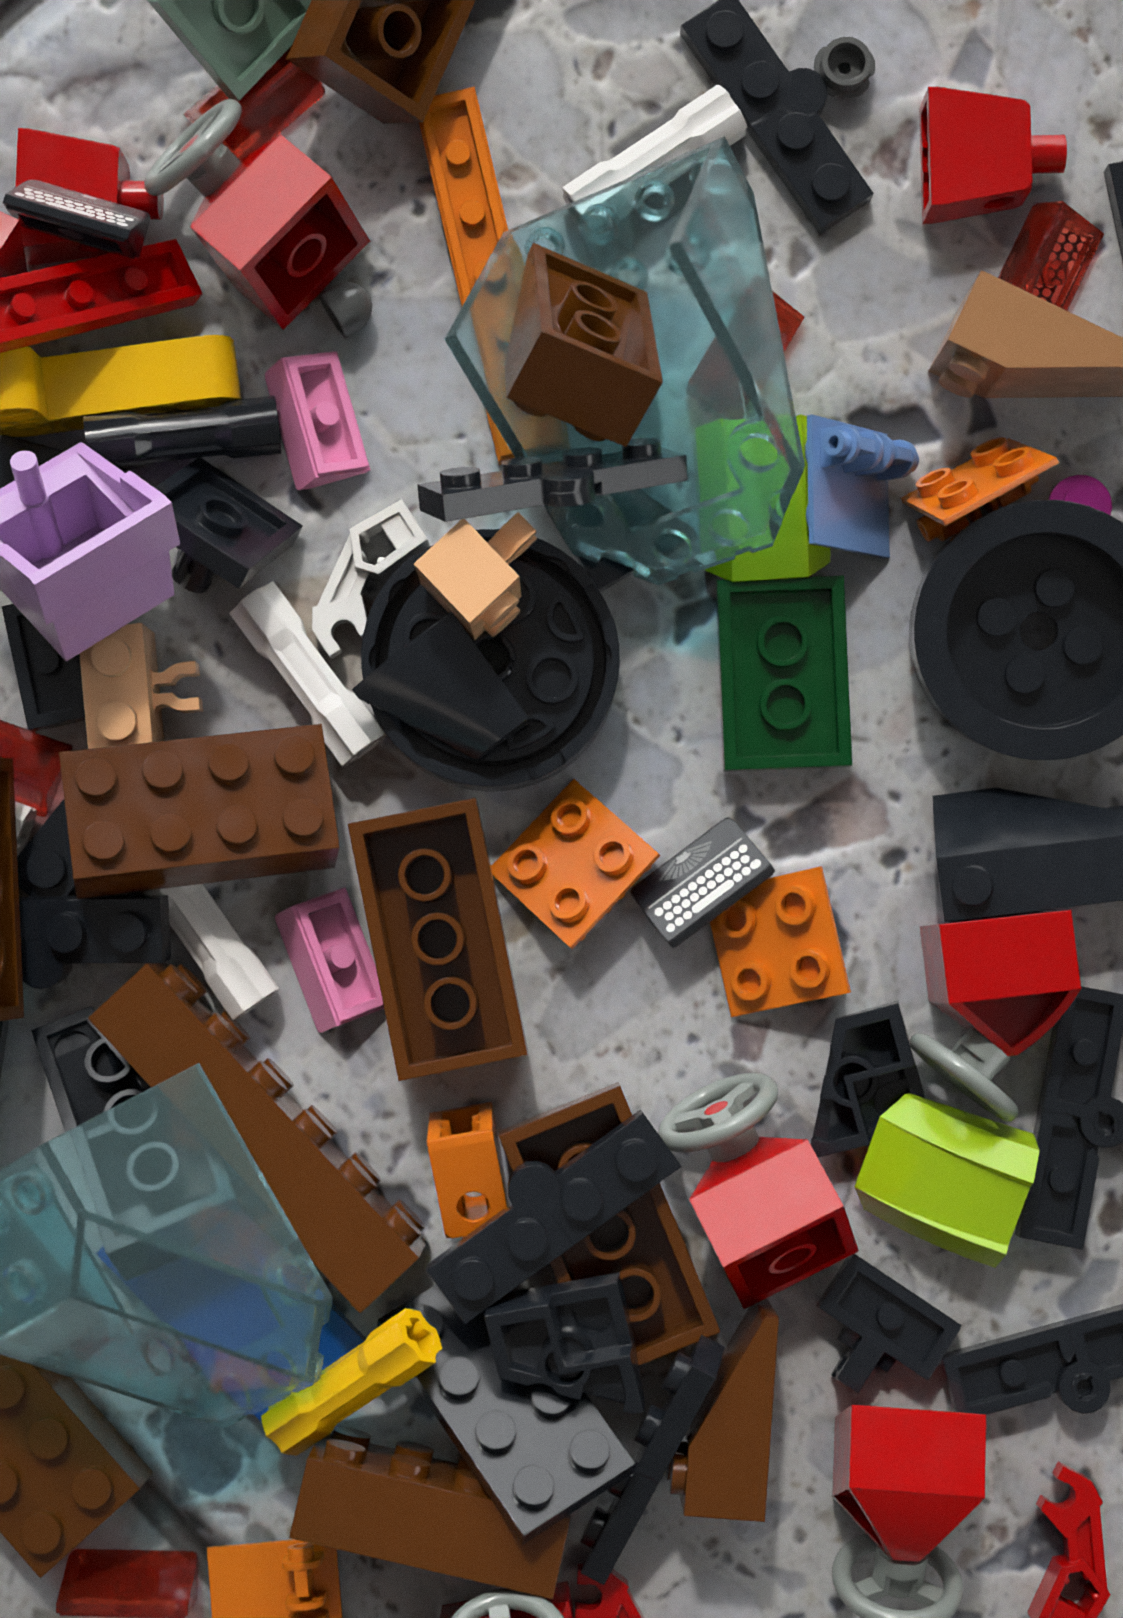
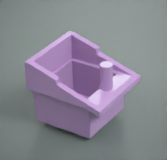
M82 442L40 466L38 465L37 457L30 451H20L11 457L10 465L15 480L0 489V590L66 662L175 595L169 551L180 545L172 502L164 494L132 471L123 472Z

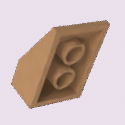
M981 270L961 302L928 372L940 377L938 382L943 388L966 398H971L974 394L983 398L1123 397V337Z

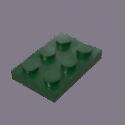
M844 575L740 582L717 580L715 589L723 772L851 767L852 744Z

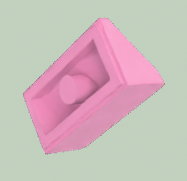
M337 351L283 357L270 367L265 373V381L269 395L275 396L279 430L296 489H311L370 471Z
M346 887L293 905L275 915L277 927L318 1032H325L384 1009L376 965Z

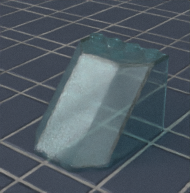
M725 136L503 232L444 340L514 457H537L542 459V464L563 461L562 452L574 448L602 449V454L622 451V445L607 439L602 442L588 439L577 432L571 424L549 415L535 417L527 414L518 408L512 400L506 398L504 366L527 254L532 244L536 243L648 293L663 383L631 439H660L661 447L686 454L688 481L607 495H595V501L579 506L552 507L544 505L572 554L596 563L601 557L634 568V577L661 585L678 579V576L690 571L696 573L734 560L736 555L748 551L754 553L772 547L792 495L803 473L805 462L755 196Z
M200 1063L43 1143L0 1170L1 1355L222 1428H227L241 1421L247 1414H255L285 1399L291 1392H299L321 1379L324 1355L318 1352L322 1326L329 1322L333 1297Z

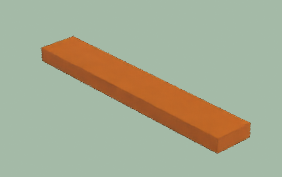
M475 86L434 95L424 121L418 123L498 465H502V461L507 459L537 457L559 452V443L553 417L549 415L535 417L527 414L518 408L512 400L506 398L504 366L521 281Z

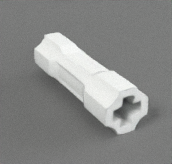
M716 85L681 108L675 117L610 161L598 163L562 187V197L569 211L575 217L582 230L592 238L628 214L636 203L698 162L708 161L746 136L745 129L747 124L741 110L734 103L728 91L720 85Z
M272 581L251 592L229 613L257 653L271 661L309 712L312 725L322 724L325 745L342 768L364 756L387 736L365 704L358 699L355 693L343 686L309 640L303 620L275 582Z
M204 884L143 891L145 895H168L169 922L171 927L203 971L205 981L232 1020H237L279 990V987L254 951L245 945Z

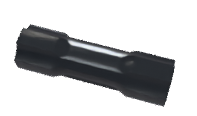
M275 396L227 400L215 407L140 414L134 411H123L83 416L85 444L122 471L140 469L148 463L225 455L235 459L282 454Z

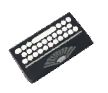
M38 180L23 182L7 192L3 200L7 211L12 217L19 219L20 226L132 259H135V257L139 258L151 221L150 214L145 211Z
M727 817L633 886L630 893L650 923L667 943L674 948L771 877L775 869L733 819Z

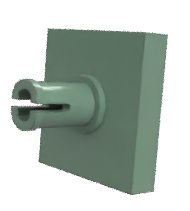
M147 0L229 99L238 101L292 46L311 3V0Z

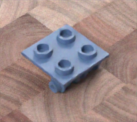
M813 414L807 415L805 456L808 463V505L806 508V521L809 527V544L884 559L890 558L888 480L904 478L916 470L919 464V455L914 445L900 439L892 441L887 434Z

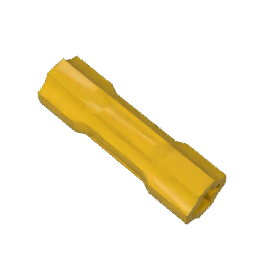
M405 1308L370 1332L366 1340L312 1378L302 1379L270 1401L267 1412L261 1415L266 1437L270 1438L278 1446L282 1454L298 1456L332 1433L335 1426L390 1388L402 1386L435 1364L436 1355L442 1350L436 1328L432 1327L425 1320L420 1311Z

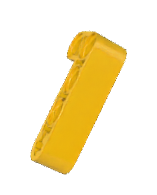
M225 335L195 336L42 358L28 346L0 353L1 436L4 434L12 437H31L84 429L83 416L123 411H134L140 414L215 407L227 400L242 399L234 339Z

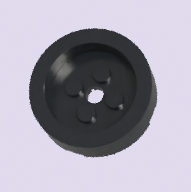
M1033 500L1019 502L990 512L955 534L937 552L923 573L924 575L916 591L909 620V646L914 670L922 690L939 715L952 728L971 741L995 752L1028 760L1073 758L1100 749L1123 735V523L1109 514L1087 505L1062 500ZM1036 612L1045 614L1055 623L1053 641L1047 648L1034 650L1026 646L1020 636V626L1023 620Z
M479 529L476 531L488 542L500 529ZM539 538L509 564L520 577L522 597L519 598V603L516 605L520 609L519 614L494 637H491L485 630L475 641L472 639L477 647L482 643L490 641L497 642L507 649L510 656L509 665L498 676L529 717V724L476 761L429 734H424L408 726L404 721L371 705L384 732L408 760L427 774L453 786L485 792L509 791L535 785L549 779L577 760L599 734L611 709L620 666L619 640L614 618L604 597L595 585V581L587 571L561 549ZM432 546L417 555H412L403 562L390 576L377 595L368 615L363 633L361 648L363 679L448 614L421 585L414 563Z

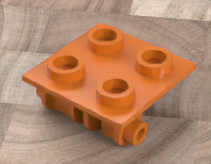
M994 438L973 449L970 453L972 459L952 470L950 468H940L924 475L916 482L917 489L900 499L903 504L925 515L917 519L916 522L926 541L930 542L935 538L944 541L969 525L966 515L972 522L981 518L982 514L979 507L982 505L990 513L999 509L998 505L1005 507L1031 493V485L1039 481L1038 475L1059 463L1057 457L1010 438Z
M573 779L493 863L491 868L493 876L568 947L573 949L580 941L586 938L587 933L606 913L609 914L619 899L622 900L625 897V893L634 883L652 868L651 865L660 857V854L578 781Z
M822 866L768 878L710 922L731 1017L851 993Z
M295 1539L207 1547L212 1618H343L337 1549Z

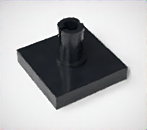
M203 458L195 459L154 487L172 502L180 545L176 547L183 551L178 563L172 569V578L180 585L184 582L187 573H189L191 576L185 589L193 593L207 592L214 574L240 589L292 547L303 525Z

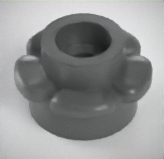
M840 37L819 50L814 60V71H817L824 78L829 96L839 97L840 95H845L847 98H855L862 95L869 88L870 81L868 79L875 73V60L868 47L859 39ZM846 64L849 66L850 72L842 74L838 67Z

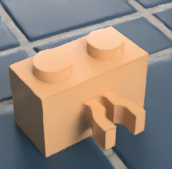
M517 512L486 542L465 519H461L414 563L421 585L448 613H453L474 641L485 630L491 637H494L520 612V609L516 606L519 603V598L522 597L520 577L509 564L537 540L535 536L537 532Z
M143 623L127 624L80 653L88 749L164 741L162 708L165 707L173 708L182 713L203 712V703L200 697L180 699L173 692L160 693V687L176 686V683L183 677L200 676L199 664L196 661L180 662L158 673L155 633Z

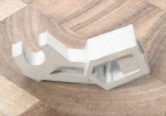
M402 499L349 529V537L317 606L312 607V630L331 659L343 652L334 640V631L340 624L350 623L354 625L363 639L368 618L363 595L370 579L384 580L412 555H417L430 547L428 538ZM383 531L395 551L385 558H378L376 565L369 564L364 553L363 543H368L370 537Z

